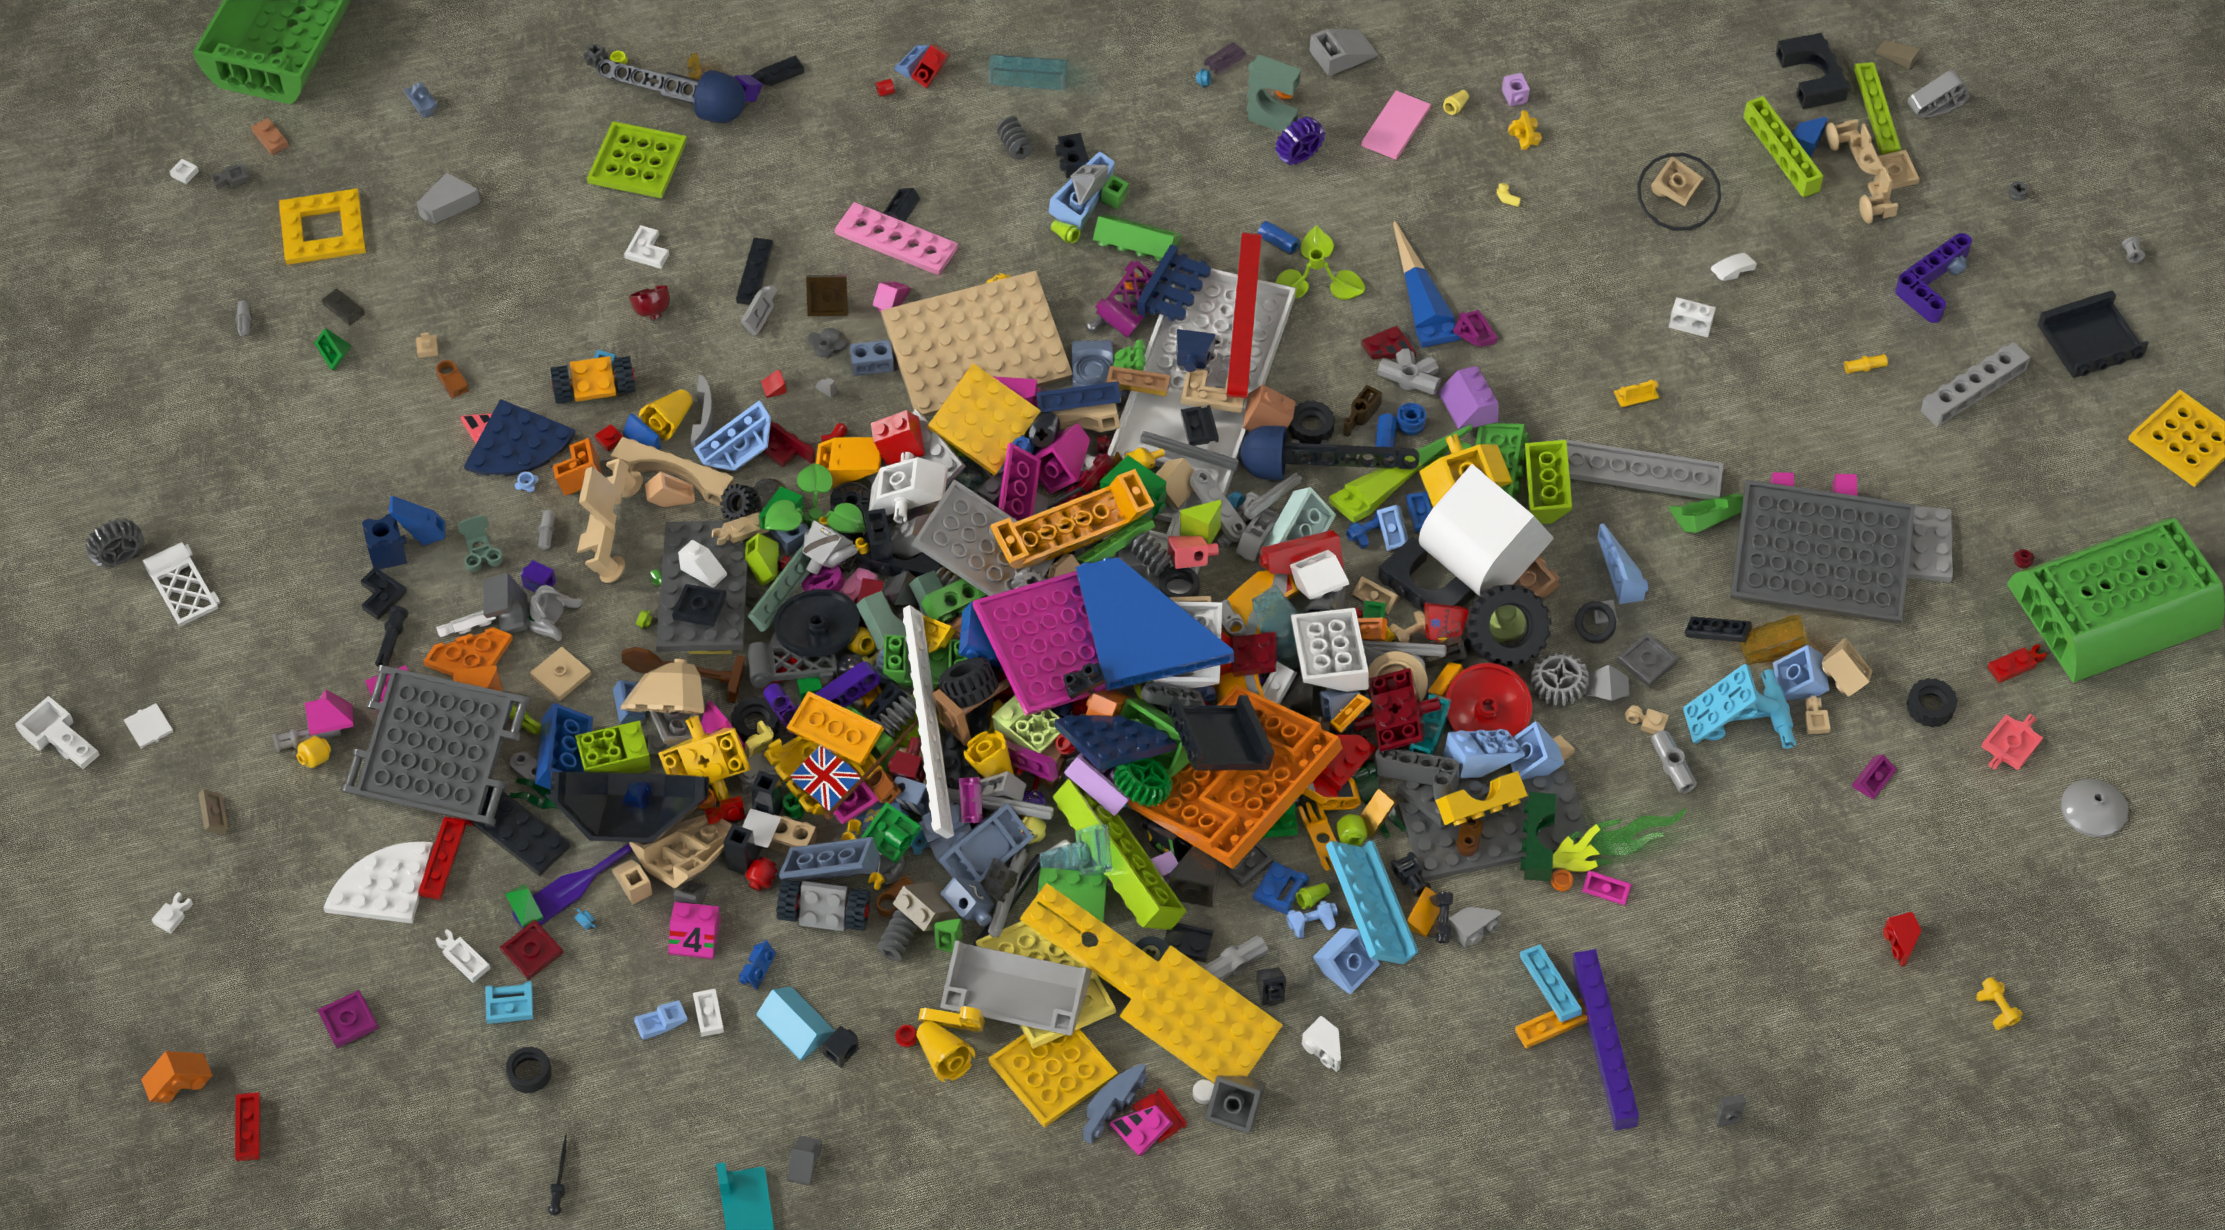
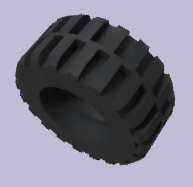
M1511 584L1493 586V588L1483 591L1480 597H1476L1473 601L1474 605L1469 607V618L1465 623V626H1468V632H1466L1467 639L1471 640L1472 643L1470 645L1473 650H1476L1478 655L1482 659L1488 660L1489 663L1511 667L1526 664L1532 658L1538 657L1540 655L1539 651L1545 649L1548 644L1546 639L1551 635L1549 625H1552L1551 618H1548L1547 615L1549 613L1548 607L1543 605L1542 598L1536 596L1531 589ZM1504 605H1512L1519 608L1524 613L1527 621V630L1523 639L1511 646L1498 643L1490 632L1492 614L1496 609Z

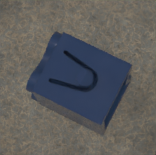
M390 514L385 515L380 520L365 519L362 526L373 568L376 567L381 570L407 564L403 546L407 542L405 535L401 536L397 520L391 517Z

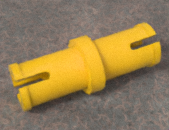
M1885 354L1872 357L1862 356L1861 359L1844 362L1847 374L1858 371L1869 372L1870 369L1887 367L1888 365Z

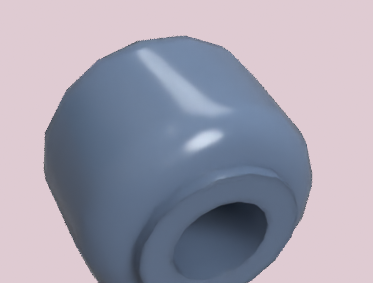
M1963 255L1956 257L1948 266V271L1954 275L1962 273L1967 268L1966 258Z

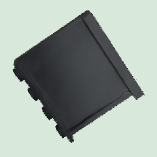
M2113 290L2041 312L2037 325L2072 378L2086 376L2098 370L2102 371L2107 367L2116 364L2121 365L2126 361L2139 359L2145 355L2149 342L2140 343L2114 305L2116 294Z
M1239 695L1236 705H1181L1178 696H1173L1172 702L1168 706V715L1174 723L1175 731L1178 732L1181 744L1185 748L1188 760L1191 761L1195 771L1269 770L1275 753L1248 695Z

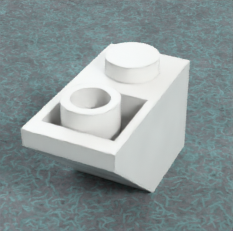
M1320 1016L1303 1033L1302 1045L1308 1053L1315 1054L1320 1058L1326 1067L1332 1068L1337 1072L1340 1069L1341 1063L1339 1030Z

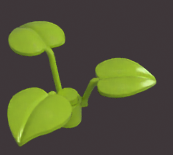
M1318 225L1307 233L1301 243V254L1304 258L1309 259L1304 275L1301 276V273L1297 270L1288 269L1280 273L1275 282L1276 284L1296 288L1295 299L1305 295L1309 289L1305 279L1310 268L1319 270L1325 267L1329 277L1333 280L1330 285V291L1334 297L1340 300H1349L1365 292V285L1356 273L1350 270H1340L1336 277L1333 276L1328 263L1325 262V258L1329 257L1333 252L1334 244L1332 239Z

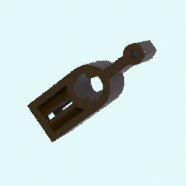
M1366 384L1352 402L1350 416L1344 420V436H1350L1356 425L1361 426L1369 421L1381 406V391Z

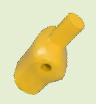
M1138 447L1134 451L1126 453L1125 457L1129 455L1146 468L1151 469L1155 466V459L1164 457L1165 452L1163 449L1150 452L1144 447Z

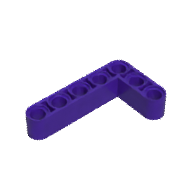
M1965 233L1956 234L1899 275L1895 289L1896 295L1927 321L1932 323L1941 321L1946 307L1945 300L1927 285L1947 272L1948 266L1956 257L1963 255L1966 258L1968 256L1972 243L1971 237Z
M863 661L815 694L846 708L875 688L880 682V676L869 662ZM779 684L768 685L763 695L786 728L800 704L795 707ZM789 732L793 738L798 737V735Z

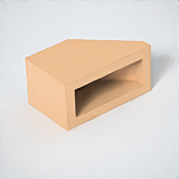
M660 471L645 484L647 501L658 506L670 507L695 502L693 484Z

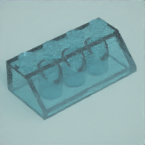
M991 54L988 68L989 84L1065 90L1069 59Z

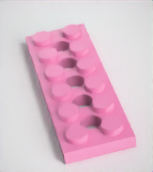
M855 202L835 228L836 235L939 276L958 250V243ZM859 223L867 224L861 227L857 226ZM876 230L884 231L879 234L875 233ZM893 237L901 238L896 241L892 240ZM918 244L919 246H915L912 248L909 245ZM928 251H935V252H936V253H933V254H931V255H930V254H927Z

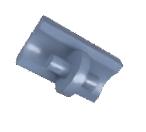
M422 82L414 84L412 88L404 89V93L423 118L434 114L433 109L438 107L437 103Z

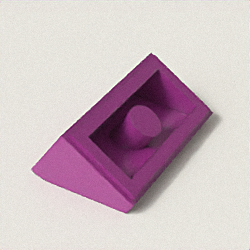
M1884 754L1874 756L1851 786L1867 797L1875 799L1897 769Z

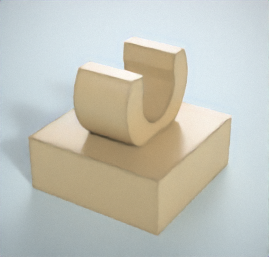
M429 332L420 333L421 337H416L418 358L439 356L436 335L430 336Z

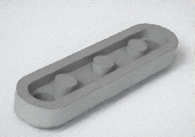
M1202 469L1194 471L1189 480L1191 487L1203 504L1221 500V529L1228 539L1239 542L1244 530L1247 528L1246 524L1211 475Z

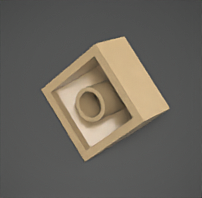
M1846 637L1823 657L1821 663L1823 671L1827 676L1834 678L1838 690L1841 693L1845 692L1848 697L1870 682L1872 669Z

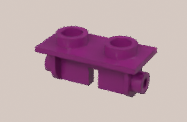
M980 777L959 778L961 823H979L982 821Z

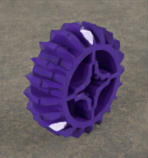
M1312 117L1299 118L1296 122L1293 121L1290 126H1287L1286 130L1282 131V135L1278 136V141L1275 143L1278 157L1288 165H1297L1299 162L1307 160L1315 152H1318V148L1323 145L1322 142L1325 140L1324 129Z

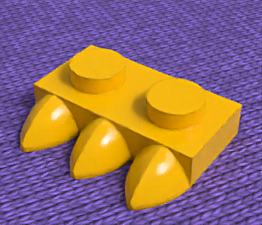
M923 615L927 646H929L928 652L932 653L941 647L945 648L956 630L950 625Z

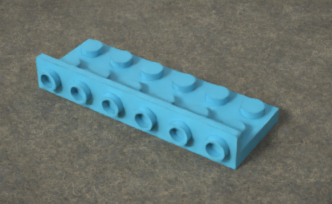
M1370 840L1360 847L1330 841L1326 845L1327 851L1370 959L1405 964L1418 953V949L1375 842Z

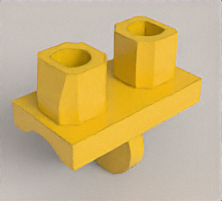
M1523 110L1521 117L1518 120L1512 121L1508 131L1511 136H1516L1519 139L1521 149L1527 150L1530 145L1537 146L1542 137L1541 133L1533 132L1537 128V119L1530 118L1528 111Z

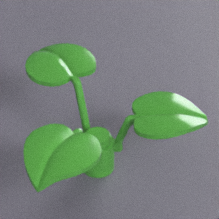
M811 464L804 468L797 477L798 487L803 492H814L813 508L807 512V517L800 508L795 509L792 501L780 500L769 508L765 518V530L791 531L800 526L802 518L809 529L814 520L819 522V519L824 517V514L817 508L818 492H829L833 481L827 468L819 464ZM839 504L835 507L834 512L829 511L825 515L827 524L835 531L843 533L865 532L862 513L853 504Z

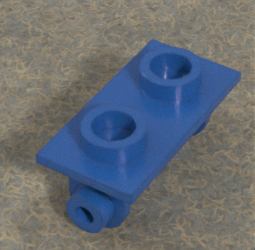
M767 940L754 946L748 958V961L752 964H745L742 972L739 974V982L747 985L749 982L755 990L758 989L776 955V952Z

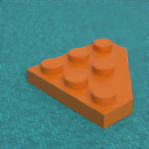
M492 627L485 629L484 633L474 636L468 634L455 638L456 641L444 645L443 642L435 644L424 659V666L453 677V669L496 666L513 640L512 634Z

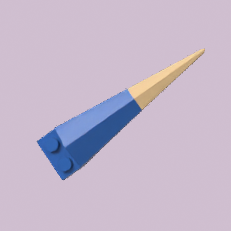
M1394 221L1393 227L1406 280L1415 333L1421 347L1460 340V336L1453 332L1456 326L1455 317L1399 225Z

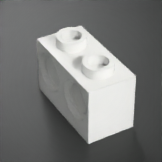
M1676 297L1669 328L1708 337L1716 307Z

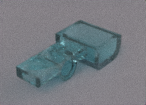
M1097 824L1075 831V843L1040 853L1042 868L1079 869L1080 875L1096 876L1113 870L1108 825Z

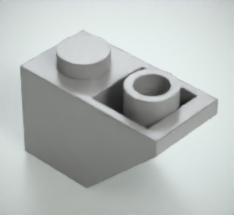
M1465 907L1449 918L1451 934L1464 948L1471 944L1475 945L1488 932L1493 933L1499 928L1501 913L1498 910Z

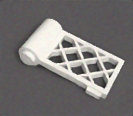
M182 542L142 560L149 576L154 581L179 627L217 610V604L220 603L216 593H210L192 562L190 556H193L189 545H184ZM190 566L192 571L189 577L179 575L181 569ZM164 577L172 578L170 586L160 584L159 580ZM177 579L187 581L184 589L174 587ZM191 583L200 584L201 587L198 593L188 591ZM171 592L181 594L179 602L169 600ZM186 595L196 597L193 605L183 603ZM200 598L209 600L211 605L205 608L197 607ZM180 608L191 610L186 617L180 619L178 616Z

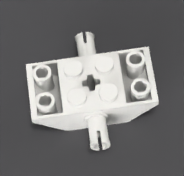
M910 452L902 453L901 462L880 468L871 488L869 511L885 508L886 515L895 513L893 518L895 522L905 523L907 521L908 509L941 500L945 494L948 467L944 464L919 457L914 458V455Z

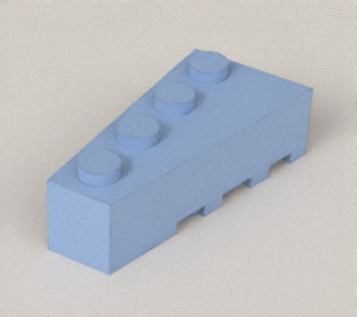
M1099 151L1086 165H1107V182L1110 176L1113 175L1115 162ZM1070 179L1050 199L1048 213L1061 222L1076 225L1081 232L1101 197L1102 188L1079 207L1073 181Z

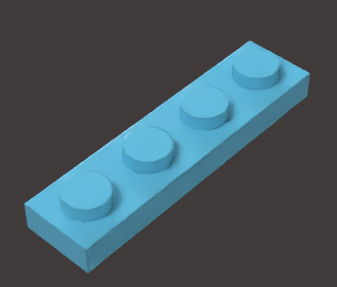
M1541 944L1521 951V960L1560 1022L1582 1015L1581 1007Z

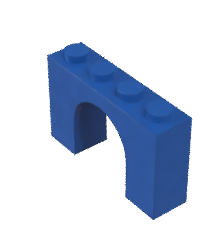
M971 601L962 612L959 655L968 659L984 657L989 660L991 666L1002 668L972 605L973 601Z

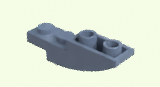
M1142 1063L1124 1071L1096 1094L1087 1106V1118L1090 1120L1083 1129L1084 1141L1092 1144L1096 1137L1099 1138L1102 1135L1107 1119H1112L1116 1109L1123 1112L1127 1105H1132L1136 1097L1135 1092L1139 1087L1142 1088L1147 1081L1146 1065Z

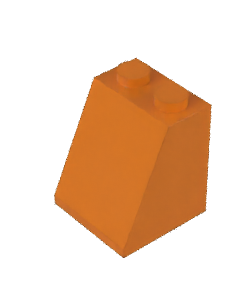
M497 666L453 669V681L503 692Z

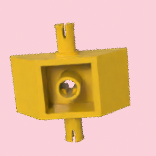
M1454 434V438L1449 436L1445 439L1451 451L1450 455L1439 458L1419 471L1433 508L1472 464L1499 487L1512 483L1498 445L1479 444L1463 450L1458 434Z
M699 715L686 719L685 722L688 725L692 738L658 753L666 774L709 776V784L712 785L717 802L721 801V799L730 798L731 796L723 779L751 770L736 729L723 728L705 733Z

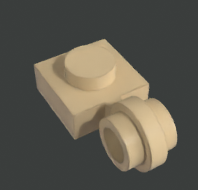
M1816 695L1806 698L1807 711H1805L1804 717L1807 734L1829 733L1827 710H1821V698L1816 697Z
M1634 705L1630 706L1625 713L1628 722L1633 724L1641 722V730L1654 735L1658 731L1664 730L1669 717L1667 714L1648 709L1646 715H1643L1642 709Z

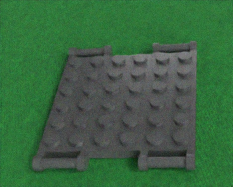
M379 665L377 670L379 674L371 701H368L366 706L369 709L380 711L368 751L353 749L352 756L354 757L346 784H343L341 791L494 826L496 822L494 817L502 790H505L507 784L491 779L503 738L519 742L521 736L519 734L526 708L530 706L531 699L521 695ZM387 675H390L383 702L379 703ZM516 702L518 707L511 731H507L506 727L512 706ZM365 759L358 785L354 787L361 761ZM494 787L486 816H483L481 812L488 788Z

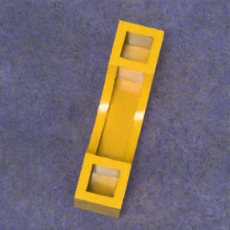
M1519 771L1490 781L1489 794L1484 801L1472 798L1463 789L1437 799L1436 803L1444 825L1453 823L1454 826L1467 822V817L1471 816L1472 820L1485 816V811L1489 810L1492 814L1503 810L1502 805L1508 804V807L1521 803L1520 799L1528 795Z

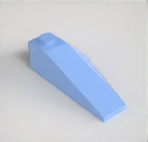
M1600 524L1598 540L1618 603L1644 601L1645 592L1648 591L1647 580L1643 579L1639 568L1605 524Z

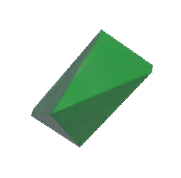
M326 328L323 329L314 342L329 368L333 371L351 347V344Z
M526 884L505 893L523 928L534 920L539 922L544 919Z

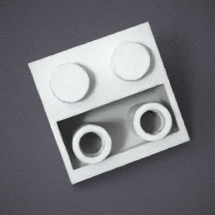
M1329 550L1290 565L1297 589L1310 600L1320 599L1328 592L1340 591L1343 589V586L1349 585V581L1336 555Z

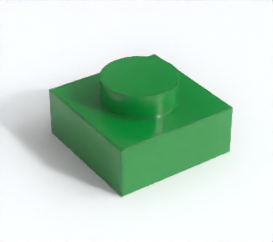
M1365 600L1363 618H1384L1386 603Z

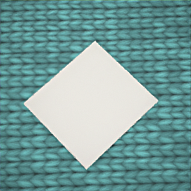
M750 809L742 827L753 831L756 845L768 848L781 817Z

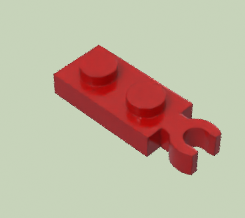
M2040 644L2034 645L2030 651L2023 647L1989 662L1987 668L1996 680L2001 683L2035 668L2037 662H2043L2046 659L2047 653H2036L2040 650Z

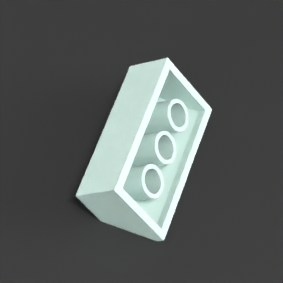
M1311 487L1293 491L1262 547L1325 532L1329 529L1336 514Z

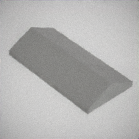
M650 711L663 743L674 746L692 738L685 720L696 716L695 714L680 712L668 714Z

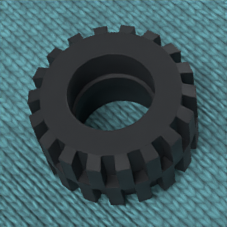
M984 657L960 661L944 671L938 679L942 692L959 708L970 707L986 700L997 690L999 685L989 660Z

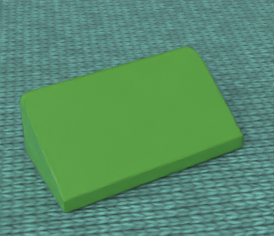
M961 919L935 923L936 948L953 953L955 940L960 942L963 940Z

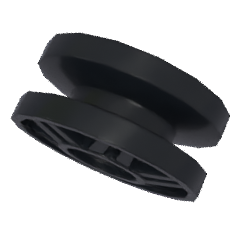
M859 482L840 484L830 495V511L834 512L835 507L839 504L850 503L859 508L864 521V511H869L871 490Z

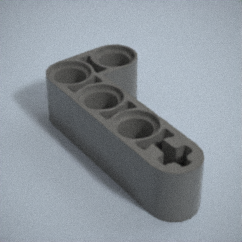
M1395 748L1382 752L1379 749L1376 751L1377 774L1383 777L1433 785V797L1435 800L1455 793L1459 785V763L1455 759Z

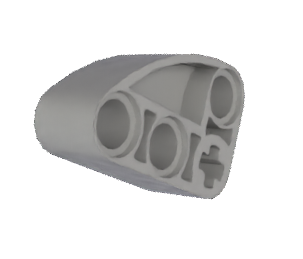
M1950 70L1911 95L1908 99V104L1919 118L1933 117L1949 112L1964 104L1969 99L1970 93L1957 72Z

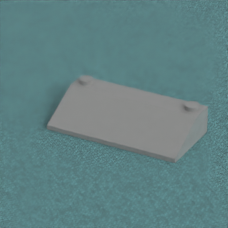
M955 940L940 1008L960 1012L963 1006L981 1010L985 1018L1072 1036L1087 995L1092 971L1086 967L1078 968L968 945Z

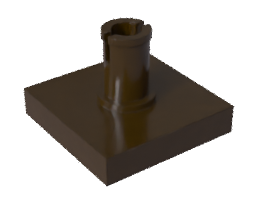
M806 275L807 316H848L847 275Z

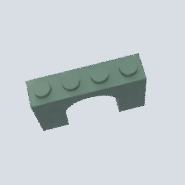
M1258 54L1255 61L1252 60L1248 68V72H1250L1247 83L1249 85L1247 93L1249 103L1246 108L1248 120L1282 132L1293 121L1296 122L1298 120L1299 109L1274 100L1265 88H1271L1293 96L1301 83V69Z
M935 570L916 577L909 584L919 603L921 613L927 617L928 615L921 602L926 595L943 588ZM882 591L864 597L856 604L878 651L884 648V635L907 636L903 621L893 614ZM945 601L947 605L952 606L950 602Z

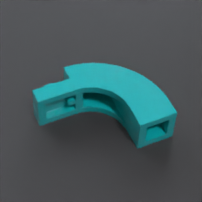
M1432 693L1429 695L1428 699L1439 697L1442 710L1423 715L1426 735L1423 741L1411 744L1409 751L1435 755L1447 721L1446 717L1451 699Z

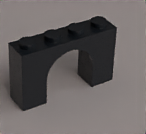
M1822 33L1778 41L1776 56L1782 68L1799 64H1811L1817 66L1825 73L1821 78L1799 82L1796 97L1802 109L1846 101L1848 92H1850V84L1845 80L1843 70L1838 66L1835 54L1831 52L1827 39H1824Z
M887 520L889 531H891L892 521ZM865 531L863 539L865 543H868L867 534ZM870 550L866 554H860L857 551L855 555L856 568L867 569L885 577H893L907 571L913 576L918 577L934 570L937 572L940 568L944 567L923 552L909 560H899L893 557L872 560Z
M1413 536L1379 566L1378 579L1381 583L1392 588L1398 596L1405 598L1416 609L1424 613L1425 602L1464 607L1476 595L1458 577H1454L1446 586L1436 590H1428L1416 585L1411 579V574L1427 560L1428 552L1421 547L1419 541Z
M759 770L751 786L752 809L778 816L783 807L780 777ZM732 824L723 841L728 870L745 875L752 860L758 858L762 846L755 844L752 830Z

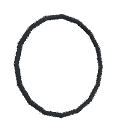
M1667 153L1653 159L1642 170L1637 183L1638 201L1644 213L1657 225L1671 230H1692L1704 225L1716 213L1721 201L1720 182L1714 170L1701 158L1687 153ZM1684 156L1700 162L1710 171L1717 184V201L1713 211L1703 221L1689 227H1673L1658 221L1648 212L1641 196V183L1646 171L1655 162L1667 157Z

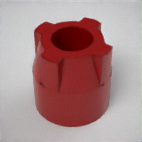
M891 78L875 83L877 94L880 97L895 93Z

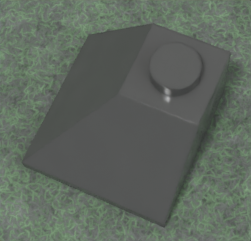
M1217 1075L1205 1119L1250 1133L1262 1101L1266 1083L1246 1076Z

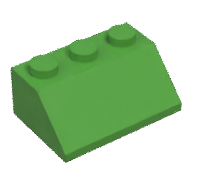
M1040 868L1038 893L1048 883L1104 923L1108 888L1107 876L1102 872Z

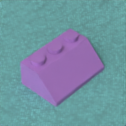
M1478 366L1458 370L1439 390V395L1458 430L1471 424L1472 428L1498 422V401Z

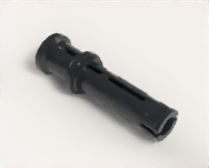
M390 607V617L384 625L386 633L375 661L377 667L379 665L383 666V664L389 667L398 635L403 632L404 620L409 615L408 610L403 607Z

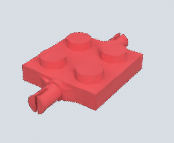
M2007 714L2002 718L1981 746L1995 756L1989 762L1990 768L1993 766L1992 769H1997L2003 761L2019 771L2043 740L2042 736L2031 729V725L2036 721L2035 716L2032 717V714H2029L2023 722L2015 720Z

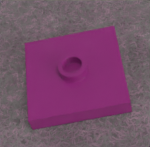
M360 990L317 1009L336 1049L379 1029Z

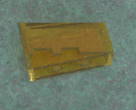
M1797 614L1786 616L1784 619L1775 622H1767L1762 626L1751 629L1747 641L1740 642L1747 665L1772 662L1774 657L1787 656L1809 645L1800 615Z

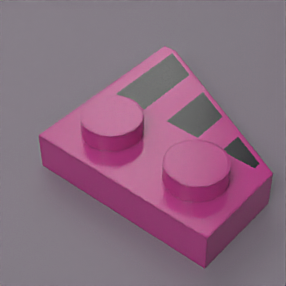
M1156 1105L1110 1122L1114 1130L1139 1156H1142L1173 1124Z

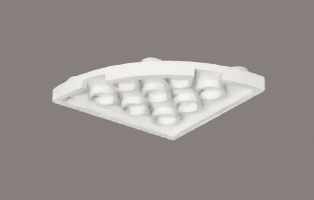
M433 842L396 844L364 857L347 870L332 888L324 905L325 913L413 924L420 899L418 891L434 847Z

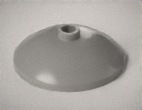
M2078 780L2067 787L2061 799V811L2067 823L2076 831L2087 836L2107 837L2113 835L2124 826L2128 817V805L2122 793L2113 785L2102 780Z

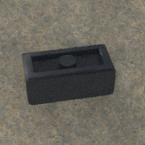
M914 188L898 189L883 214L906 222L919 202L920 196Z

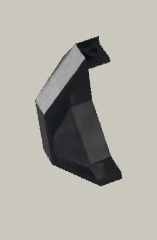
M551 772V793L545 795L590 841L652 843L657 842L708 799L709 776Z

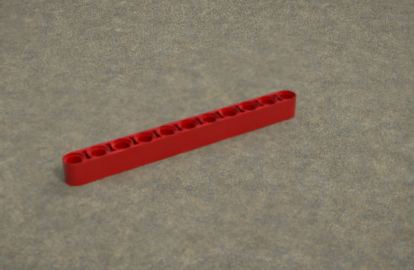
M1242 232L1227 397L1247 399L1262 234Z

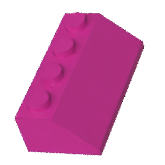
M1008 443L998 508L1015 520L1020 521L1033 516L1041 459L1013 443Z

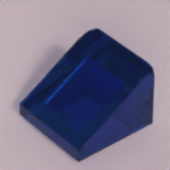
M646 782L630 783L623 799V804L644 808L651 791L649 784Z

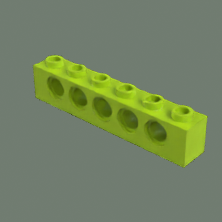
M1761 96L1747 101L1743 118L1800 195L1804 198L1820 192L1823 174L1765 97Z

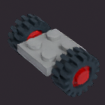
M783 879L778 893L776 917L777 920L796 922L800 912V926L844 931L846 926V929L864 931L869 918L871 893L867 890L851 889L847 902L848 887L806 881L801 883L799 881Z

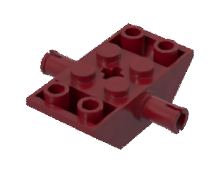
M1411 668L1369 678L1374 712L1371 715L1354 719L1357 732L1376 727L1380 752L1423 741L1426 735L1423 714L1442 710L1439 697L1420 702Z

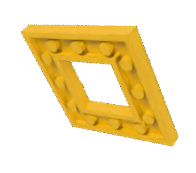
M358 188L279 200L286 265L366 253ZM340 211L343 236L304 242L302 217Z

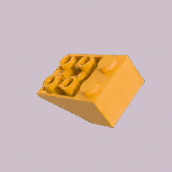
M873 437L833 438L818 444L816 464L824 466L830 472L833 480L831 489L840 484L852 482L879 472L881 455L874 444Z

